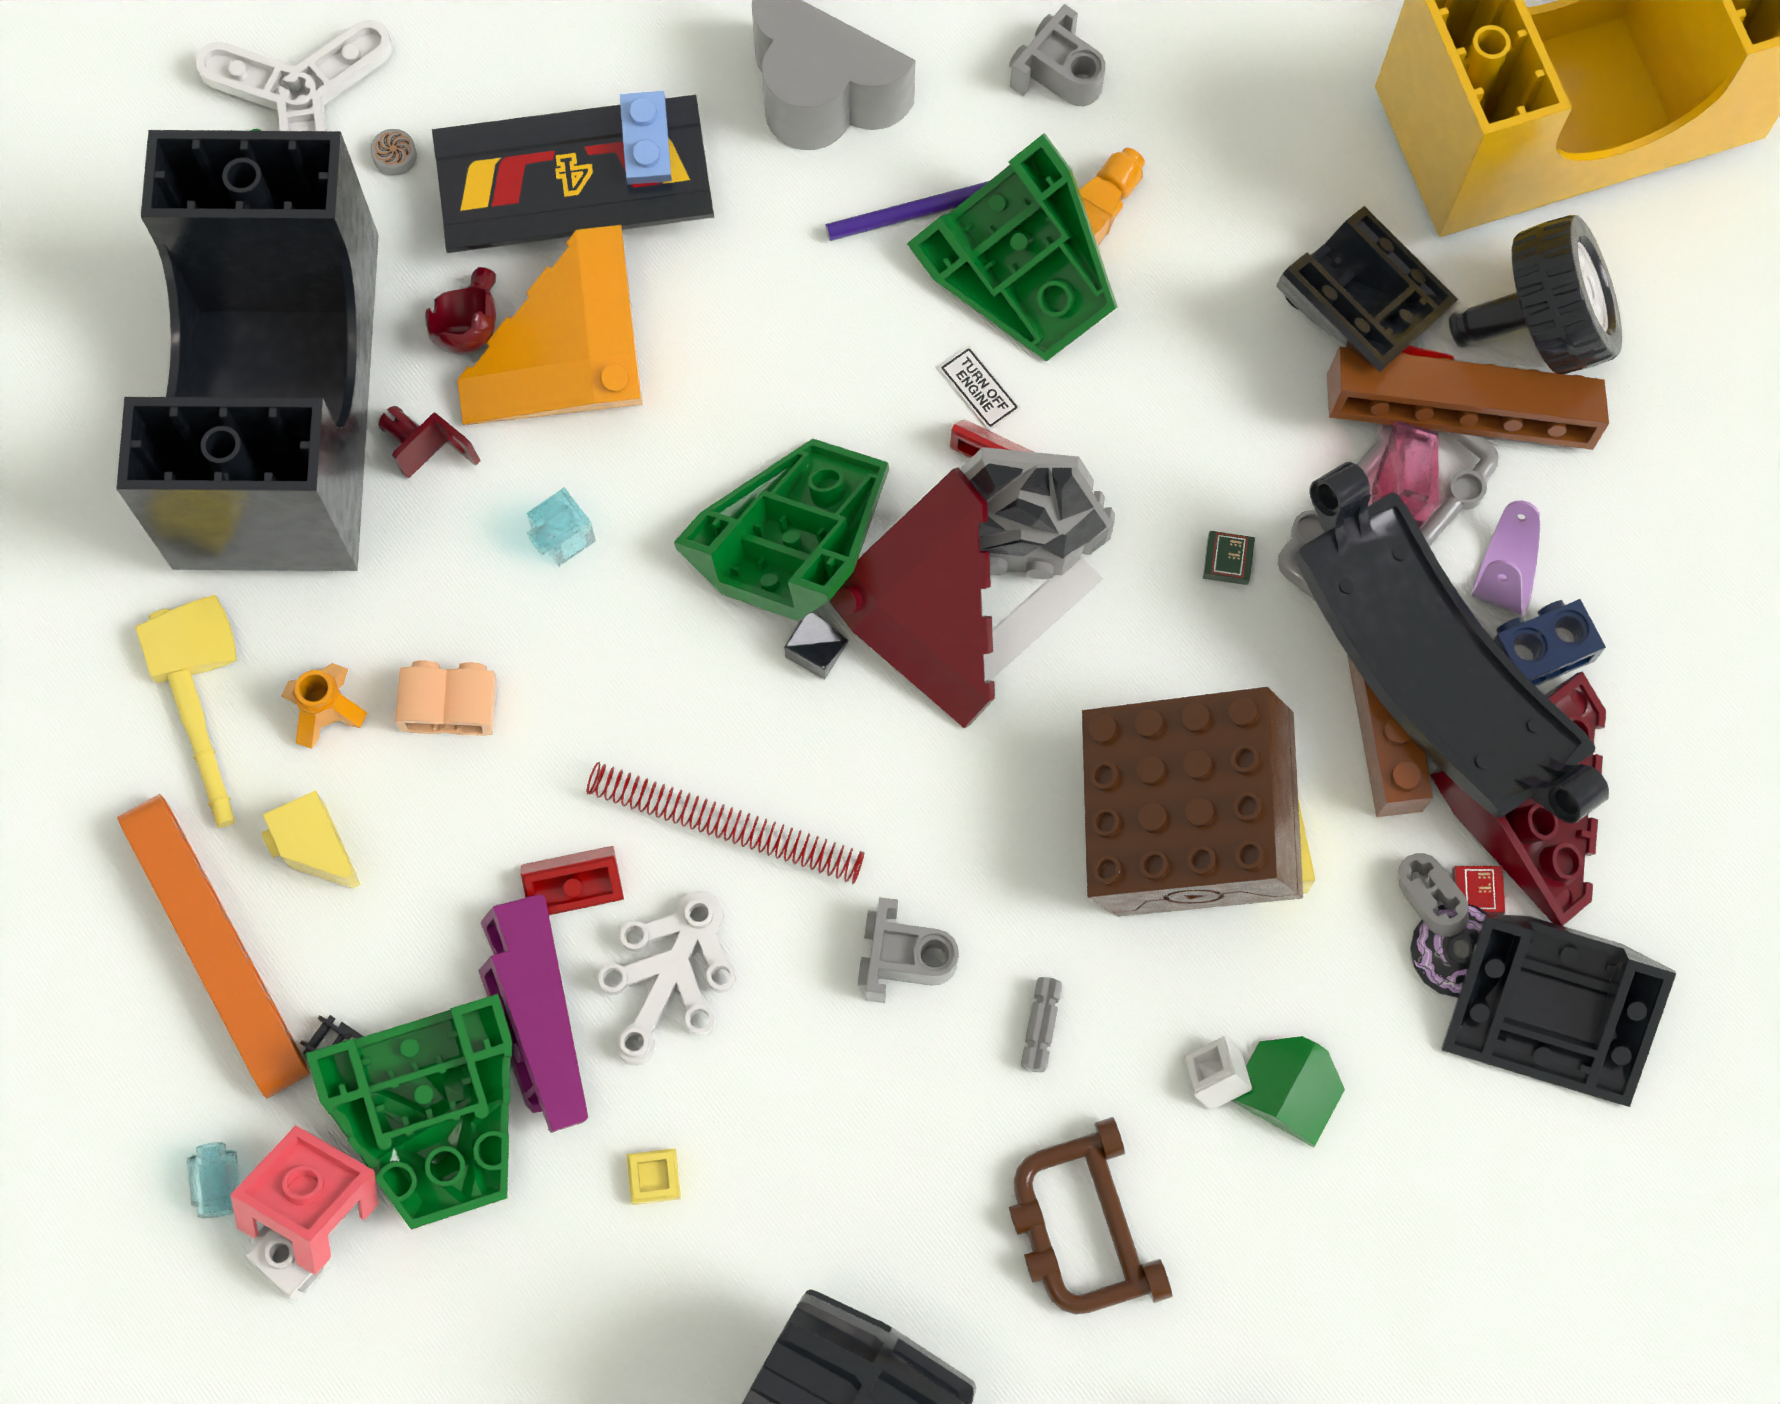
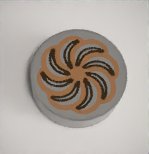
M384 130L376 135L371 143V155L374 164L381 172L387 175L406 173L416 162L417 151L414 141L403 130Z

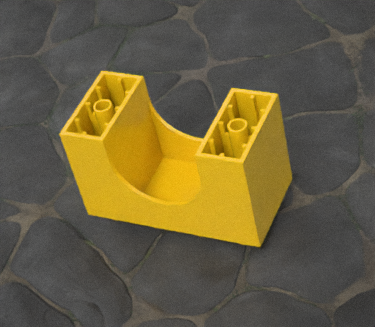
M1404 0L1375 84V89L1439 238L1766 138L1780 116V0H1557L1533 7H1527L1524 0Z

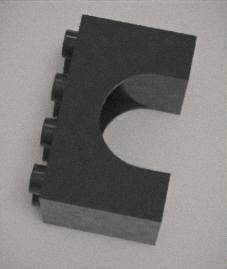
M148 130L141 219L158 249L165 274L170 311V368L166 397H124L116 490L172 570L358 571L379 234L341 131Z

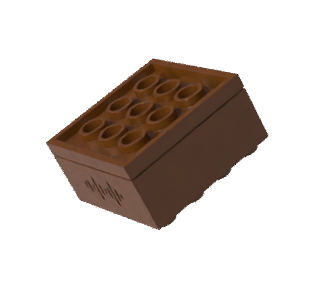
M1269 687L1082 710L1087 898L1118 917L1303 899L1294 712Z

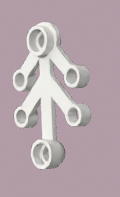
M703 891L689 893L679 902L676 913L645 924L639 921H630L622 927L620 939L625 949L630 952H641L648 946L650 941L679 933L672 949L623 967L614 963L608 964L599 972V984L602 990L609 995L621 994L629 985L658 976L634 1024L624 1027L616 1037V1050L625 1063L634 1066L643 1065L653 1057L656 1044L652 1032L676 984L687 1011L685 1014L687 1029L696 1036H704L713 1029L715 1024L713 1012L704 1004L689 961L699 941L709 966L706 973L709 987L715 992L725 993L735 985L736 975L734 968L725 961L716 932L723 923V908L719 900L712 894ZM704 907L707 909V918L701 922L692 920L690 914L694 908ZM633 929L641 930L644 933L643 940L638 944H630L626 940L629 931ZM719 969L728 971L730 974L729 981L723 985L714 983L712 976L715 971ZM610 972H619L622 975V981L616 987H609L605 984V977ZM703 1012L708 1015L709 1021L705 1027L696 1028L691 1024V1018L695 1013ZM632 1035H639L644 1039L642 1048L637 1051H631L626 1048V1041Z

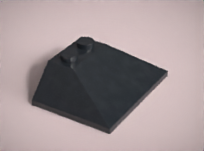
M1365 206L1348 218L1326 243L1310 255L1306 252L1282 273L1276 285L1292 307L1300 310L1310 321L1379 372L1458 300Z
M1485 914L1441 1049L1442 1051L1630 1107L1677 973L1675 970L1615 941L1531 916Z

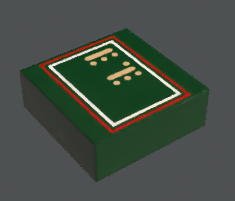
M1209 531L1202 579L1248 585L1251 575L1255 537Z

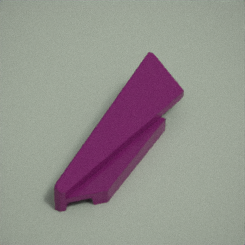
M538 894L493 906L480 923L494 955L489 957L478 972L487 997L495 994L499 996L512 1039V1057L510 1062L525 1105L532 1113L543 1112L550 1133L582 1124L588 1119V1112L546 898Z

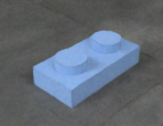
M664 91L620 94L627 185L672 181Z

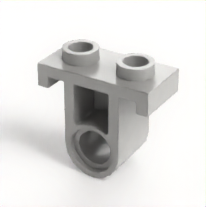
M1063 4L1054 16L1048 14L1041 21L1035 32L1036 37L1028 46L1021 45L1016 50L1009 63L1011 68L1010 87L1024 96L1029 90L1031 77L1072 105L1087 106L1098 100L1102 93L1106 63L1103 55L1098 50L1075 35L1078 18L1076 11ZM1086 74L1090 78L1080 79L1075 77L1074 75Z
M879 897L877 911L868 910L864 939L873 940L871 957H861L857 985L866 987V1001L885 1003L886 984L878 983V978L930 986L941 985L949 981L955 974L959 958L958 945L955 939L949 933L940 929L887 922V918L897 919L898 900ZM936 947L945 952L948 960L944 965L932 968L922 961L921 954L926 949Z

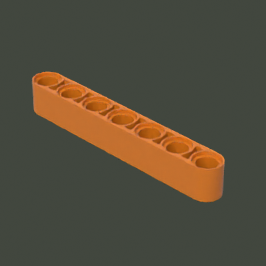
M158 794L117 816L127 840L263 1096L268 1099L311 1075L300 1050L164 797Z

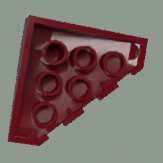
M957 467L952 469L858 559L854 572L829 602L855 635L958 724L966 728L995 699V682L992 680L985 681L984 654L993 652L992 616H982L981 589L991 587L989 551H980L979 523L988 522V503L961 469Z
M1582 671L1546 693L1545 696L1577 724L1594 744L1595 729L1605 728L1606 709ZM1591 754L1579 764L1590 765L1602 774L1603 756ZM1440 768L1430 774L1456 818L1496 862L1503 866L1506 873L1552 923L1564 926L1592 902L1593 883L1584 882L1585 855L1591 856L1596 854L1598 819L1588 818L1589 814H1587L1576 823H1565L1532 798L1526 800L1504 817L1497 818L1464 792Z

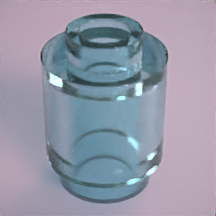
M223 1142L208 1143L195 1147L196 1154L186 1158L191 1206L197 1207L198 1218H215L234 1214L230 1194L240 1185L237 1152L235 1150H226V1144Z

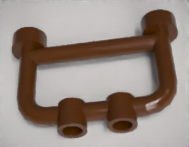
M1114 1117L1094 1122L1096 1133L1036 1151L1025 1157L1017 1167L1013 1180L1014 1193L1018 1204L1008 1208L1017 1235L1028 1234L1033 1252L1024 1254V1259L1032 1283L1043 1281L1044 1288L1052 1303L1062 1311L1075 1315L1091 1313L1150 1294L1153 1303L1173 1297L1168 1276L1161 1259L1145 1264L1140 1263L1107 1163L1109 1159L1125 1155L1122 1138ZM1085 1157L1125 1281L1084 1294H1074L1064 1285L1042 1211L1033 1189V1180L1036 1174L1042 1170Z

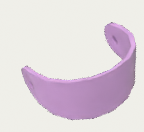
M1523 500L1513 501L1505 507L1485 553L1471 594L1472 597L1519 615H1525L1529 606L1540 541V512L1530 502ZM1522 514L1525 516V519H1520L1517 515Z

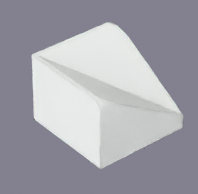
M1225 1035L1184 1056L1193 1095L1208 1109H1216L1252 1090L1242 1052Z

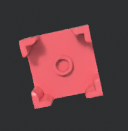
M297 1125L289 1131L230 1194L237 1229L255 1239L259 1235L256 1220L292 1241L295 1262L314 1275L323 1268L331 1257L329 1233L355 1204L358 1203L359 1217L363 1220L379 1205L373 1169Z

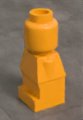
M1127 147L1122 152L1111 154L1098 171L1096 177L1079 189L1097 246L1106 234L1108 235L1115 217L1123 208L1121 200L1128 198L1143 178L1142 168L1145 165V160L1140 153L1132 148Z

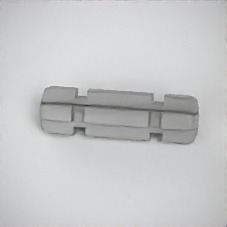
M1039 977L1036 982L1033 998L1037 1000L1032 1003L1025 1039L1028 1047H1024L1021 1067L1028 1071L1044 1072L1047 1068L1050 1053L1047 1051V1047H1050L1052 1043L1058 1011L1055 1003H1059L1062 990L1061 981L1054 978Z

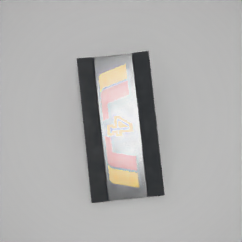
M688 95L665 98L672 177L670 182L627 185L620 105L432 129L446 252L453 253L571 237L579 229L621 225L622 230L714 218L697 96Z

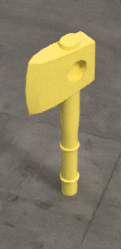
M213 595L192 601L172 610L162 609L153 612L148 616V621L135 628L151 678L156 684L169 681L181 722L187 732L194 752L193 759L197 762L209 800L208 806L212 809L217 827L224 828L236 822L229 802L231 797L227 796L214 755L216 751L212 748L207 733L204 712L192 675L211 671L237 661L230 623L217 596Z

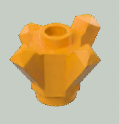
M331 663L321 670L307 671L299 676L298 679L287 682L281 697L297 704L300 710L296 735L297 744L312 749L319 740L321 728L337 721H342L348 726L361 728L367 712L343 696L340 691L341 686L344 685L348 668Z

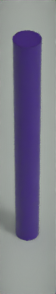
M989 181L827 223L825 227L828 239L833 241L954 209Z

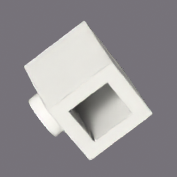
M264 1226L258 1232L259 1235L252 1239L251 1245L254 1248L246 1255L288 1297L299 1301L333 1264L329 1260L316 1275L310 1273L295 1262L292 1241L267 1226Z

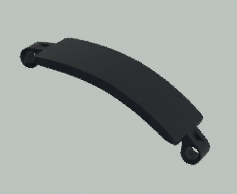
M1345 462L1313 481L1309 487V494L1325 533L1302 546L1295 554L1296 562L1316 603L1345 652L1380 702L1413 741L1464 792L1497 818L1504 817L1526 800L1532 798L1565 823L1573 824L1609 799V787L1603 775L1590 765L1579 764L1595 752L1593 742L1577 724L1551 702L1517 668L1481 626L1442 569L1409 508L1396 493L1391 492L1368 506L1371 498L1368 477L1353 462Z

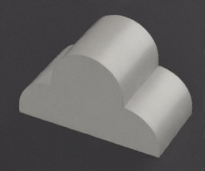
M752 0L755 58L763 77L766 122L773 135L782 143L795 149L817 150L836 142L850 125L866 130L884 129L898 123L909 113L914 105L915 59L803 0Z

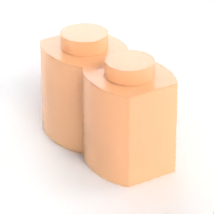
M426 660L412 662V667H401L399 671L395 718L399 731L418 734L493 735L497 679L494 671H489L487 666L474 662L461 663L457 669H441L440 664Z

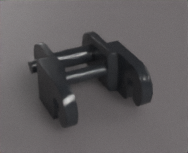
M319 1015L318 1020L322 1024L309 1042L301 1040L300 1044L306 1048L303 1052L306 1055L308 1052L318 1050L316 1048L330 1029L339 1034L332 1045L341 1043L344 1039L349 1040L352 1037L358 1039L364 1036L343 1022L337 1027L333 1024L336 1018L331 1015L327 1019Z

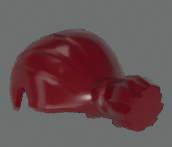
M478 267L472 273L471 283L467 288L440 294L434 299L433 313L430 308L426 309L425 322L427 333L431 341L439 348L449 353L469 354L482 348L491 338L496 323L495 303L490 289L496 283V273L485 267Z

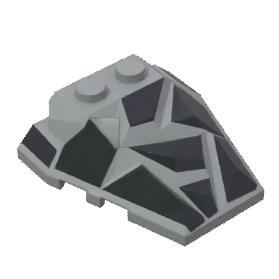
M982 447L961 467V471L988 503V522L979 523L980 551H989L990 575H1002L1007 573V571L1026 572L1028 577L1034 579H1049L1053 575H1063L1080 559L1081 554L1090 555L1111 539L1115 512L1112 507H1105L1104 509L1105 496L1101 491L1092 492L1094 479L1079 456Z

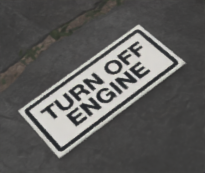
M970 345L938 366L939 370L989 430L1021 409L1020 405Z

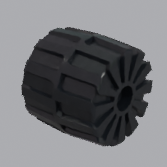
M809 1289L801 1297L742 1404H972L976 1394V1384L972 1379L884 1322L818 1291Z

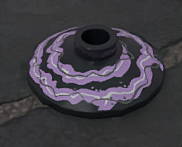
M1468 904L1469 922L1460 934L1451 937L1437 935L1427 927L1422 919L1413 931L1410 945L1413 967L1423 983L1439 994L1458 998L1485 914H1488L1478 906ZM1444 905L1438 906V914H1446L1449 918L1455 917V909L1448 910ZM1458 940L1465 941L1469 946V954L1463 959L1457 957L1453 952L1454 943Z

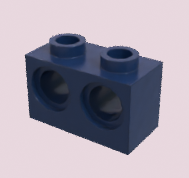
M1581 599L1566 605L1563 600L1552 602L1537 612L1538 617L1526 622L1521 617L1512 619L1496 629L1497 635L1493 639L1499 648L1535 686L1595 662L1606 648ZM1555 628H1565L1570 631L1574 637V642H1565L1560 639ZM1514 645L1527 647L1532 652L1533 659L1525 660L1519 657L1514 650Z

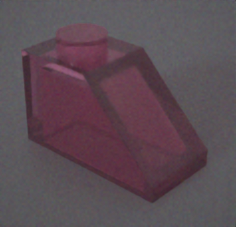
M1396 421L1392 426L1372 485V504L1391 492L1396 493L1409 508L1419 528L1439 506L1438 432Z

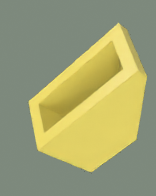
M316 790L262 814L269 829L261 833L273 858L280 855L290 868L351 889L361 885L328 809Z

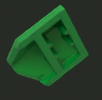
M1303 1036L1259 1041L1246 1065L1252 1090L1231 1101L1314 1148L1345 1091L1328 1050Z

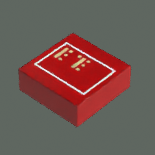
M1455 866L1452 869L1453 881L1465 895L1468 904L1478 906L1488 914L1504 915L1503 866Z

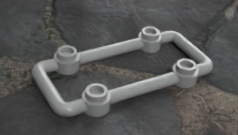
M1379 424L1375 434L1376 442L1356 465L1369 478L1389 454H1399L1408 448L1414 437V428ZM1446 432L1479 457L1480 461L1472 470H1461L1452 477L1447 487L1448 498L1420 529L1429 546L1432 545L1462 509L1469 510L1475 508L1486 494V481L1496 470L1499 456L1494 446L1482 436ZM1307 510L1296 517L1291 528L1292 538L1278 555V567L1285 578L1315 601L1295 559L1296 552L1302 546L1325 533L1316 511Z

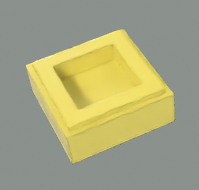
M675 1148L626 1154L632 1205L681 1199L677 1152Z

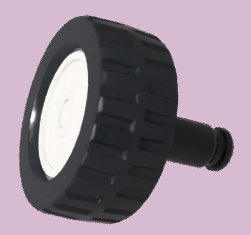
M1567 215L1546 221L1519 232L1513 239L1511 249L1512 269L1517 292L1470 307L1463 313H1452L1449 318L1451 335L1457 346L1466 347L1470 342H1482L1528 327L1532 340L1542 359L1553 372L1558 374H1568L1613 360L1620 354L1622 349L1620 312L1606 262L1590 228L1577 215Z

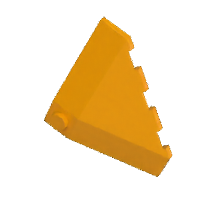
M621 225L576 230L565 243L568 248L552 268L547 266L526 292V295L529 297L512 318L507 316L487 341L488 349L472 368L468 366L460 375L457 382L463 425L643 405Z

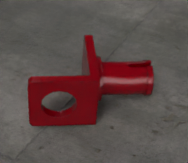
M392 406L387 409L395 417L394 421L385 413L379 419V429L390 435L400 444L393 451L392 458L402 474L407 478H410L446 442L475 466L481 461L472 443L436 412L432 413L420 426L398 406Z

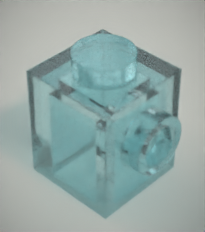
M565 487L526 513L531 526V530L526 532L530 541L541 555L548 552L558 566H561L596 542L591 521Z

